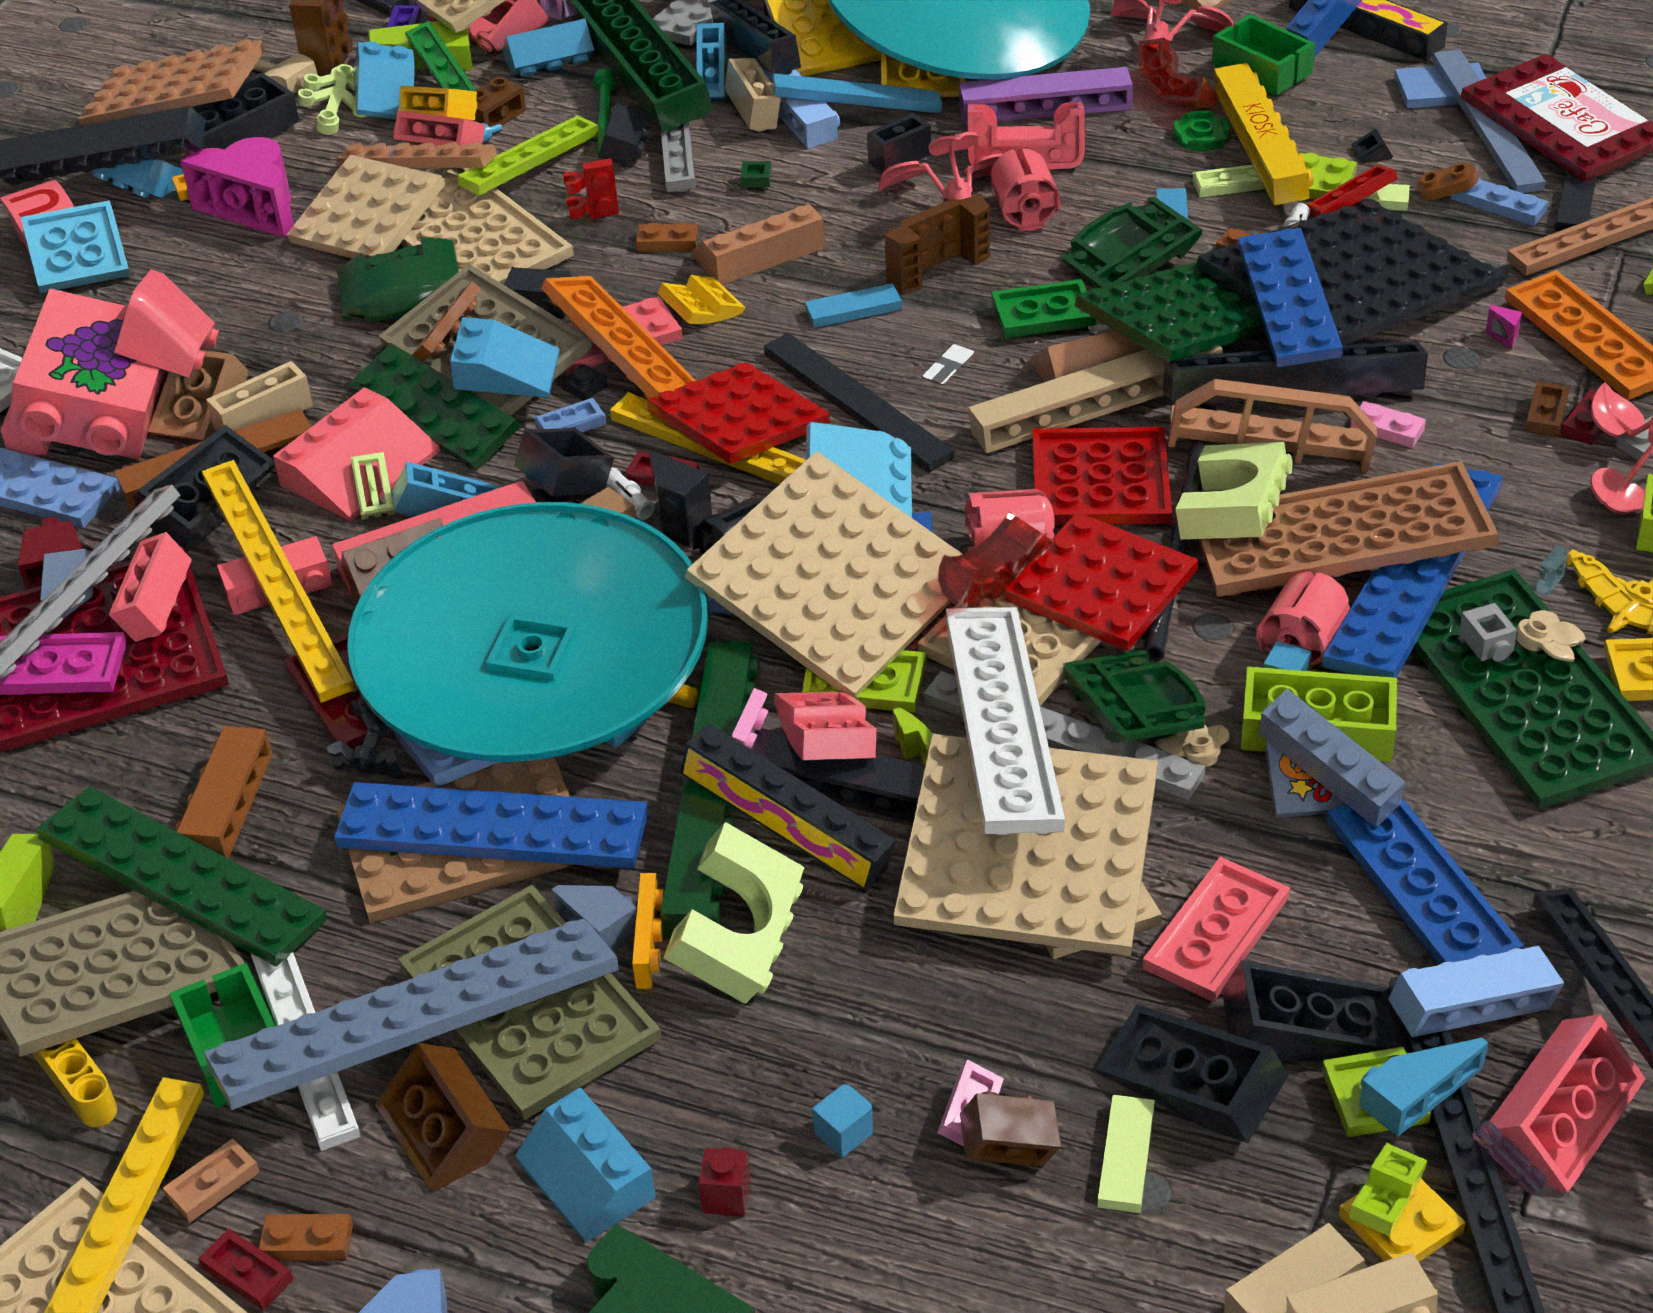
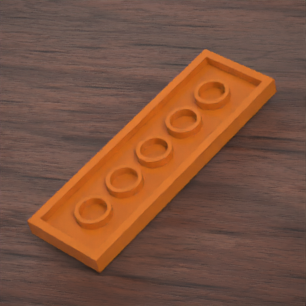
M1555 270L1506 289L1505 300L1522 312L1524 316L1624 398L1630 400L1653 390V346L1559 271Z
M591 276L545 278L541 289L550 297L551 302L558 306L569 317V320L577 325L587 335L588 339L596 344L606 354V357L625 373L627 379L634 382L644 392L647 399L660 397L664 391H674V389L684 386L688 382L696 381Z

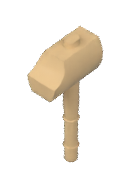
M294 54L278 65L259 59L253 67V70L260 73L263 72L294 94L304 88L303 83L306 74L317 75L314 61L303 54Z

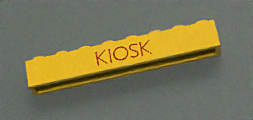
M1248 63L1214 69L1215 95L1273 204L1279 205L1309 199V187L1313 186L1312 171L1310 168L1306 169L1303 155L1298 154L1295 141L1290 140L1287 126H1282L1279 112L1275 113L1272 100L1267 99L1265 87L1263 85L1260 86L1257 73L1252 72Z

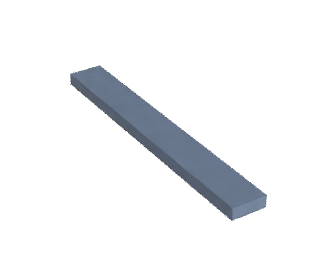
M1457 49L1433 53V64L1454 94L1457 102L1512 189L1521 193L1544 190L1546 181L1517 136L1460 98L1462 88L1480 81L1462 51Z

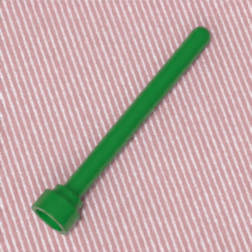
M607 68L599 69L594 74V87L599 92L598 155L610 121V92L616 86L615 73Z

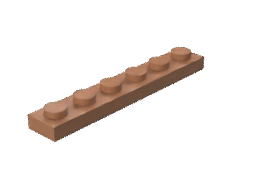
M432 142L420 145L400 143L395 146H386L385 143L363 146L361 143L349 145L346 151L337 158L339 167H341L349 155H354L406 168H483L497 156L494 144L482 145L481 142H473L468 145H458L457 142H450L444 145H434Z
M1653 197L1508 250L1507 261L1527 276L1653 229Z

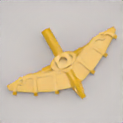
M1572 549L1568 553V557L1565 558V563L1567 566L1574 568L1579 577L1577 583L1583 588L1587 587L1596 598L1594 603L1598 607L1604 606L1614 616L1607 631L1612 634L1627 625L1646 629L1648 630L1647 634L1653 635V578L1648 583L1643 580L1640 582L1634 580L1626 582L1619 577L1613 576L1604 564L1595 560L1593 556Z

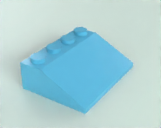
M810 422L807 425L806 460L818 451L912 518L910 446L903 440L894 438L881 431Z

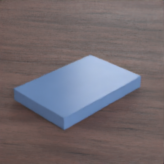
M1469 63L1480 81L1486 79L1479 63ZM1435 66L1395 69L1394 79L1406 108L1459 104Z

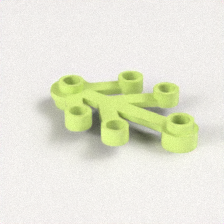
M341 64L333 68L331 74L322 77L316 74H306L304 76L303 87L305 89L298 91L297 101L300 105L312 106L316 102L329 99L326 109L322 110L317 116L316 129L318 132L326 135L338 132L339 117L337 112L341 101L353 110L355 116L367 117L366 115L357 114L356 99L346 90L351 88L355 91L353 67L350 65ZM331 84H334V85H335V86L330 87V88H326V89H323V90H319L320 87H323V86H327V85H331Z

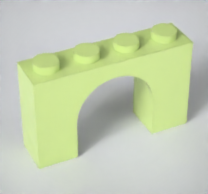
M1284 442L1206 445L1198 460L1203 491H1225L1189 492L1182 494L1175 509L1181 540L1262 537L1267 524L1272 522L1274 507L1279 505V495L1281 490H1285L1286 477L1292 473V457L1290 454H1286Z
M725 822L708 840L697 870L731 888L745 900L753 914L754 933L740 934L730 931L692 909L674 928L663 958L746 1004L757 992L760 994L764 993L771 982L773 973L769 969L783 948V943L779 940L781 934L787 930L792 921L791 905L796 902L802 892L803 884L799 882L804 867Z

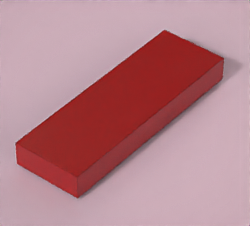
M1380 164L1375 165L1308 203L1307 206L1310 209L1309 216L1316 217L1322 213H1328L1341 209L1343 206H1351L1396 181L1398 179L1396 171Z

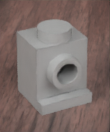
M1495 603L1462 612L1458 637L1461 643L1466 642L1480 661L1492 658L1494 661L1499 662L1509 657L1511 652L1514 651L1517 629Z

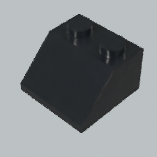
M653 451L649 456L655 506L661 531L670 540L691 547L693 527L712 515L708 473Z

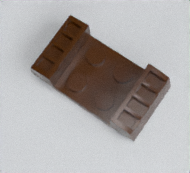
M981 194L961 200L951 199L903 219L900 226L885 233L886 285L893 283L899 293L907 294L923 288V270L960 254L974 265L987 260L990 257V206Z

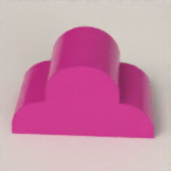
M263 137L246 138L231 144L225 150L219 148L202 149V151L190 153L180 160L193 210L281 237H286V234L294 226L290 207L291 193L281 148L276 141Z

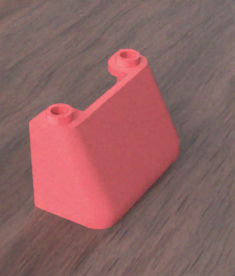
M508 0L493 8L488 15L481 16L472 22L467 28L469 39L476 42L485 52L490 53L492 51L498 53L502 51L506 36L542 29L549 22V17L537 0ZM428 13L426 14V17L431 22L438 21Z
M1067 102L1058 106L1054 113V126L997 127L996 113L992 107L985 104H968V132H975L978 135V142L968 148L969 162L973 165L977 159L998 153L1003 154L1013 149L1020 162V149L1024 148L1039 153L1046 161L1049 169L1076 168L1082 163L1085 155V108L1083 102Z
M151 269L133 291L114 353L190 378L194 369L200 371L206 352L200 350L207 351L208 347L214 348L219 330L214 329L215 322L164 273Z

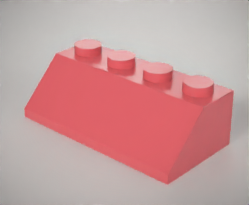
M1600 1014L1562 1020L1485 1126L1483 1132L1507 1164L1561 1193H1566L1574 1185L1646 1078Z

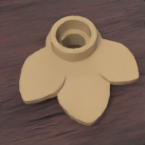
M1545 610L1531 613L1529 619L1521 620L1517 626L1518 634L1516 638L1524 648L1531 651L1544 650L1549 656L1568 662H1573L1575 659L1570 647L1580 645L1586 639L1584 633L1577 626L1569 622H1560L1557 614Z
M1204 725L1202 729L1174 733L1170 737L1158 739L1155 741V746L1159 750L1179 757H1186L1190 761L1208 767L1218 761L1221 745L1229 740V731L1223 725L1210 727Z

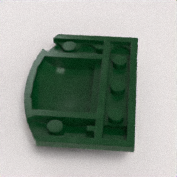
M1155 196L1147 198L1149 205L1133 207L1132 202L1114 208L1093 220L1070 241L1072 248L1068 255L1063 252L1061 258L1063 263L1098 288H1103L1116 282H1125L1135 277L1146 276L1175 256L1181 260L1202 235V229Z
M420 237L421 244L406 246L400 250L376 254L364 259L361 253L348 261L337 271L344 320L351 321L350 314L364 315L365 321L386 320L407 314L459 272L453 240Z
M1144 650L1063 663L1064 674L1075 701L1082 700L1105 728V738L1115 743L1204 728L1206 706L1202 694L1186 674L1168 661L1164 660L1157 664L1148 662L1150 653Z

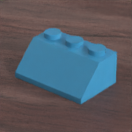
M586 19L506 36L501 52L512 75L520 74L521 77L534 75L537 73L536 70L547 68V71H553L562 68V64L573 62V65L586 63L591 58L594 47Z
M152 159L141 161L139 164H123L115 168L95 169L92 176L109 182L111 177L113 178V185L125 190H129V187L132 186L134 187L132 193L149 199L150 194L163 198L175 188L171 177L183 174V170L162 160Z
M581 1087L545 1108L515 1155L518 1164L585 1244L614 1226L615 1223L617 1224L656 1199L651 1167Z

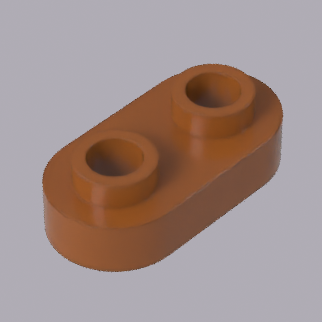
M1457 163L1448 168L1426 172L1418 180L1416 186L1422 199L1435 200L1467 191L1477 184L1479 178L1474 165L1470 163Z

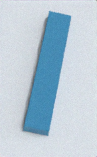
M773 73L772 78L774 95L778 97L930 113H941L942 109L939 91L775 73Z

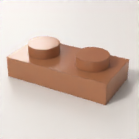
M232 1138L164 1186L163 1191L166 1198L190 1223L256 1176L260 1171L257 1162Z

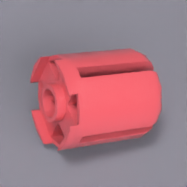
M1024 148L1020 149V162L1014 149L1003 153L998 158L991 170V185L1004 219L1010 224L1017 226L1020 231H1033L1043 228L1045 226L1044 222L1050 219L1055 211L1059 212L1061 203L1059 191L1046 161L1039 153Z
M1038 489L968 493L970 500H965V527H968L969 539L974 543L973 547H967L970 560L987 561L1035 558L1054 537L1053 508L1044 492Z
M1311 571L1303 572L1289 578L1257 627L1256 640L1260 650L1263 652L1266 649L1270 653L1276 641L1310 650L1309 670L1312 666L1320 663L1325 651L1350 611L1349 599L1344 587L1331 576L1320 572L1315 576Z

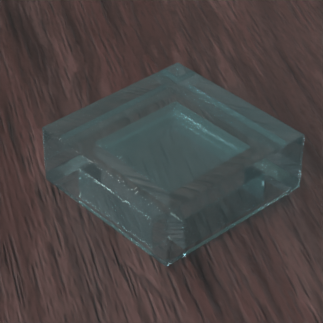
M1556 545L1540 566L1536 591L1548 595L1564 576L1568 549Z

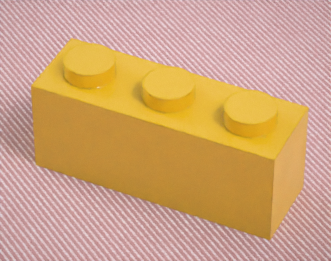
M400 86L399 111L475 120L477 92L447 88Z

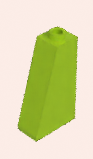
M440 21L430 22L462 70H472L468 29L456 33ZM423 23L369 30L370 41H365V43L376 42L385 46H404L407 49H412L414 69H427L405 36V32Z
M12 834L0 852V932L36 921L55 868L52 847L38 839V834Z

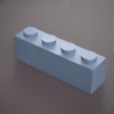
M1286 689L1261 713L1259 735L1375 828L1401 804L1406 782L1290 690Z

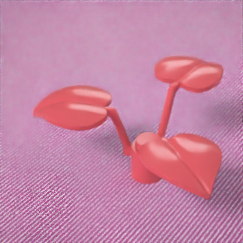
M1114 0L1110 16L1147 19L1146 32L1141 47L1152 54H1161L1166 41L1171 42L1173 36L1189 18L1198 26L1218 32L1234 25L1230 16L1222 10L1210 6H1198L1197 11L1189 10L1169 33L1168 24L1160 20L1164 2L1179 4L1182 0H1158L1157 11L1153 7L1147 6L1144 0Z
M963 132L954 136L940 137L933 140L929 144L928 149L933 156L949 152L954 179L947 182L948 187L946 189L928 164L920 165L919 161H909L889 167L883 172L878 188L881 192V190L893 184L927 172L942 193L943 200L965 199L972 196V178L991 175L992 167L1002 153L977 159L973 165L964 169L965 182L964 178L959 177L954 151L964 150L975 145L978 142L977 133Z
M1605 382L1597 390L1591 403V415L1595 424L1602 431L1613 437H1620L1625 433L1629 437H1634L1649 429L1648 440L1651 444L1626 477L1612 468H1600L1592 475L1590 480L1592 492L1601 504H1604L1607 509L1614 513L1629 515L1641 508L1644 490L1630 481L1653 453V417L1644 424L1645 419L1638 408L1627 399L1615 393Z

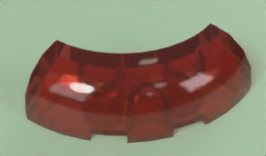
M1165 38L1139 42V69L1143 74L1146 84L1155 94L1166 102L1182 108L1207 109L1212 108L1216 104L1218 95L1204 76L1189 77L1178 73L1179 57Z
M1009 512L995 531L971 551L959 556H947L944 554L938 571V582L942 593L954 605L967 609L979 607L980 601L985 598L994 601L1005 594L1006 588L1018 573L1022 572L1030 562H1035L1038 557L1046 552L1053 540Z

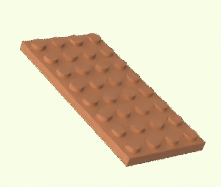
M1462 461L1279 495L1278 507L1273 509L1272 522L1267 524L1262 537L1198 539L1217 597L1225 595L1235 596L1242 592L1258 589H1272L1276 586L1285 585L1289 578L1303 572L1311 571L1314 576L1320 572L1338 577L1356 571L1376 570L1383 566L1400 563L1409 564L1416 560L1447 557L1454 553L1471 550L1480 551L1487 547L1499 545L1498 532Z

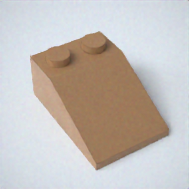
M200 350L206 352L200 371L194 369L190 378L169 371L148 432L152 435L203 442L215 432L206 399L246 382L249 370L233 354Z

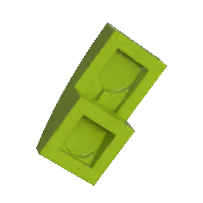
M900 707L893 709L894 736L905 760L919 756L923 765H926L933 733L909 712Z
M1386 1143L1370 1168L1367 1182L1352 1203L1348 1218L1390 1236L1425 1170L1427 1160Z

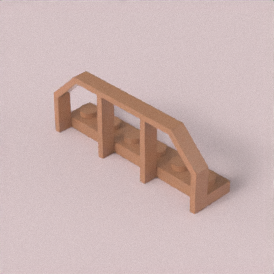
M1213 379L1176 400L1175 405H1172L1168 447L1175 448L1177 437L1225 444L1284 442L1286 452H1294V463L1301 464L1303 454L1361 461V472L1367 473L1377 439V426L1350 396ZM1216 395L1245 399L1242 414L1194 407ZM1253 401L1304 406L1302 422L1250 415ZM1314 409L1346 412L1360 429L1311 423Z

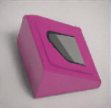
M1490 305L1486 333L1509 349H1513L1519 334L1522 312Z

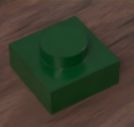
M742 161L741 188L760 189L762 187H770L771 161Z

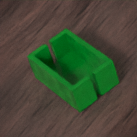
M1248 14L1235 22L1233 27L1228 26L1213 35L1212 65L1221 68L1248 63L1252 72L1257 73L1260 86L1263 85L1268 93L1278 95L1293 86V83H1297L1313 73L1314 42L1252 14Z
M247 963L212 976L222 1006L216 1010L214 1009L204 979L169 993L180 1026L215 1108L228 1103L206 1064L204 1051L216 1048L224 1042L235 1041L253 1035L264 1028L275 1027Z

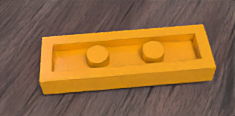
M640 873L632 962L636 989H652L653 973H660V949H655L656 942H662L663 940L661 918H658V912H661L665 890L658 889L656 873Z

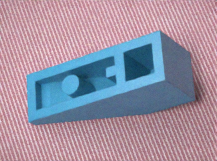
M724 23L697 24V72L706 82L711 100L725 99L727 39Z
M406 461L393 489L394 512L407 517H415L498 489L500 486Z
M1483 1038L1394 1056L1380 1067L1373 1066L1365 1073L1360 1085L1362 1089L1359 1106L1398 1137L1484 1068L1488 1042Z

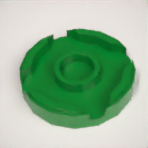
M1210 111L1187 112L1181 115V120L1174 121L1173 139L1183 148L1194 151L1218 149L1229 140L1230 123L1223 116H1221V119L1214 117L1215 113Z

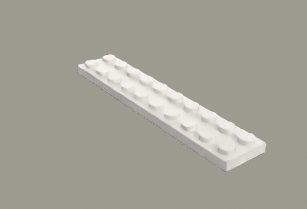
M1017 607L946 609V627L984 833L1007 835L1010 833L1047 834L1049 832H1064V812Z

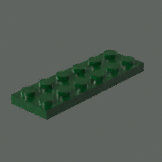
M390 343L348 384L353 394H356L365 387L388 398L436 442L441 450L475 471L520 428L515 418L471 391L454 389L453 380L393 343Z

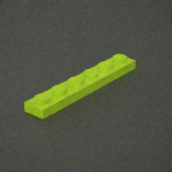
M577 115L497 155L485 167L471 168L459 174L458 186L476 195L485 194L487 191L505 184L512 178L524 174L528 170L546 163L548 160L597 136L598 124Z

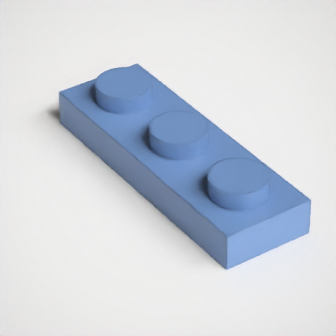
M1480 178L1471 189L1451 195L1452 200L1532 226L1547 212L1548 201L1539 199L1534 195L1514 191L1506 186L1489 183Z

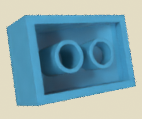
M358 42L353 68L356 111L358 115L396 120L397 111H399L400 86H414V55L412 49H407L404 46H385L376 42Z
M462 317L450 360L453 387L456 390L549 397L560 353L559 348L496 320Z

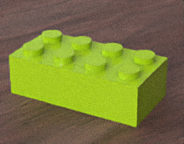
M1247 666L1241 750L1265 752V745L1268 741L1259 735L1261 713L1288 689L1377 760L1392 762L1396 736L1397 678Z

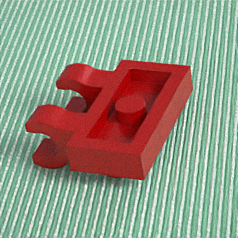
M611 158L582 163L583 171L566 172L563 174L567 194H576L583 188L586 190V196L566 198L570 219L581 218L587 212L590 219L619 214L614 167Z

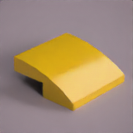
M690 275L687 285L661 283L658 294L688 324L719 322L735 317L745 310V306L712 277Z

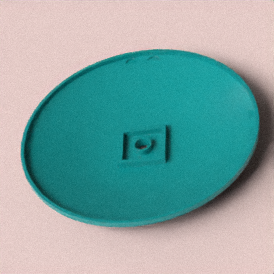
M827 0L837 17L853 33L879 51L923 70L969 79L996 80L1016 78L1041 72L1055 66L1066 59L1081 43L1090 17L1089 0Z
M536 502L493 508L457 519L429 532L400 551L377 573L361 595L353 612L347 644L349 664L355 685L372 712L398 734L423 747L464 759L490 762H518L563 756L606 742L632 729L665 705L682 687L692 673L706 640L708 613L705 592L703 588L696 587L685 578L686 571L692 563L672 540L645 522L607 508L567 502ZM532 646H539L536 650L527 651Z

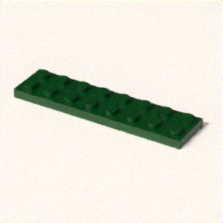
M91 786L37 827L38 839L275 967L326 922L325 909L194 840L177 833L175 830Z

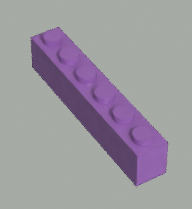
M1127 67L959 82V107L964 125H968V104H985L992 107L996 113L997 122L1054 117L1057 107L1067 102H1083L1085 114L1132 109L1133 84Z

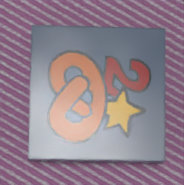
M1266 743L1265 752L1275 818L1327 814V811L1346 805L1272 744Z

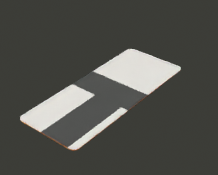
M953 344L926 371L923 377L944 384L973 355L974 351Z

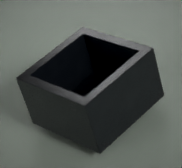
M577 428L529 429L523 432L514 466L521 470L528 480L542 487L544 492L551 497L563 498L564 495L587 497L589 494H597L606 488L614 457Z

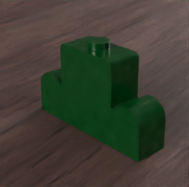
M616 1223L588 1255L587 1265L594 1295L600 1300L589 1313H755L754 1307Z

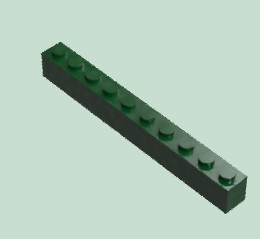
M709 641L692 737L707 723L730 737L732 736L753 689H756L755 682H752V679H758L760 662L759 657H753L752 642ZM686 777L661 908L664 939H671L674 928L692 909L717 924L720 923L721 905L720 902H717V896L724 895L725 885L697 870L706 844L725 822L734 827V815H731V810H737Z

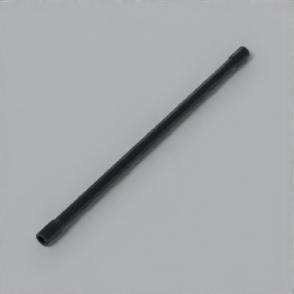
M1227 345L1220 346L1223 353H1230ZM1201 404L1199 408L1216 411V407ZM1192 439L1179 500L1183 493L1198 492L1201 481L1198 460L1204 447L1209 444V441ZM1175 515L1168 548L1185 554L1188 539L1181 540L1177 516ZM1175 597L1148 629L1144 651L1150 653L1148 660L1160 661L1164 658Z

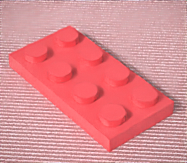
M660 296L647 298L641 302L623 307L660 345L683 339L682 328ZM572 322L568 323V325L586 335L577 325ZM592 343L593 348L567 368L565 372L570 374L583 364L593 367L610 360L596 344Z
M1219 857L1143 958V969L1214 1002L1239 962L1247 957L1288 900L1290 887Z

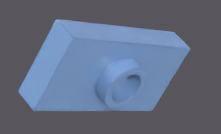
M594 398L534 417L537 429L577 428L579 431L585 432L607 424L606 416Z

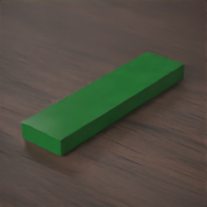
M429 20L405 32L406 39L440 88L466 91L476 90Z

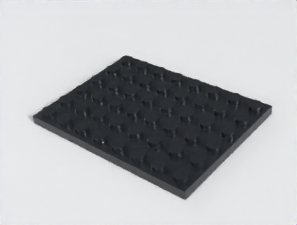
M1364 199L1351 206H1343L1341 209L1322 213L1319 216L1301 220L1298 223L1271 231L1277 232L1284 229L1301 228L1342 346L1502 287L1505 275L1495 270L1491 264L1475 259L1469 252L1457 249L1447 243L1446 239L1432 235L1425 231L1421 225L1407 221L1402 218L1401 214L1389 211L1373 199ZM1238 242L1198 256L1196 264L1198 269L1256 303L1238 248Z

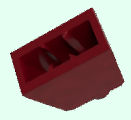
M47 517L40 522L39 527L26 529L23 532L18 567L26 590L42 586L44 554L83 549L72 522H60L57 518Z

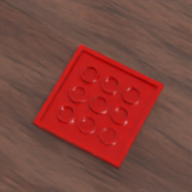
M747 362L739 363L721 372L712 373L710 376L700 380L688 382L686 385L674 389V391H664L660 397L647 399V411L729 464L806 434L807 425L810 422L829 424L830 422L829 412Z
M1165 427L1033 429L1034 489L1044 492L1049 498L1053 508L1055 525H1065L1076 512L1107 524H1172Z
M1076 512L1006 588L1005 601L1129 651L1198 570V559Z

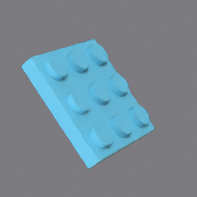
M110 200L21 217L40 293L48 292L49 289L60 290L130 276Z

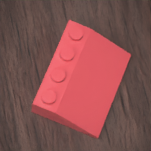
M364 387L273 455L281 487L351 522L360 515L351 457L384 452L391 490L395 487L406 461L423 465L440 452V446L388 398ZM378 461L372 462L378 499L384 496L379 464ZM365 463L359 464L366 507L372 505Z

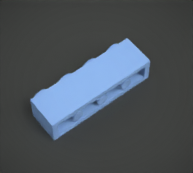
M763 69L772 84L773 73ZM792 70V73L789 74L794 76H802L801 73L796 70ZM780 97L778 116L807 149L838 140L840 119L837 112L833 111L825 101Z
M1539 946L1525 949L1514 948L1500 954L1479 955L1469 960L1447 961L1438 966L1408 969L1398 977L1388 1000L1410 1035L1416 1037L1548 1010L1553 1005L1564 982Z

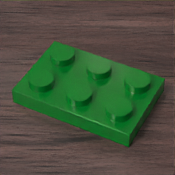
M1082 279L991 292V302L1004 338H1017L1024 335L1096 326L1095 318L1074 306L1077 294L1087 292Z

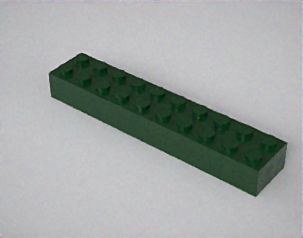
M565 0L569 16L573 21L586 19L593 46L645 112L649 114V117L662 133L675 130L684 123L701 119L706 114L714 111L704 79L637 0Z

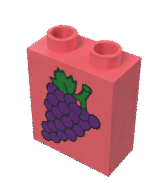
M49 289L13 381L9 432L26 435L38 441H54L91 449L103 455H118L137 460L140 459L168 371L114 353L128 306Z

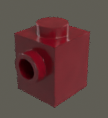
M730 1147L720 1149L705 1148L699 1178L702 1212L705 1214L745 1216L751 1183L748 1151L736 1150Z

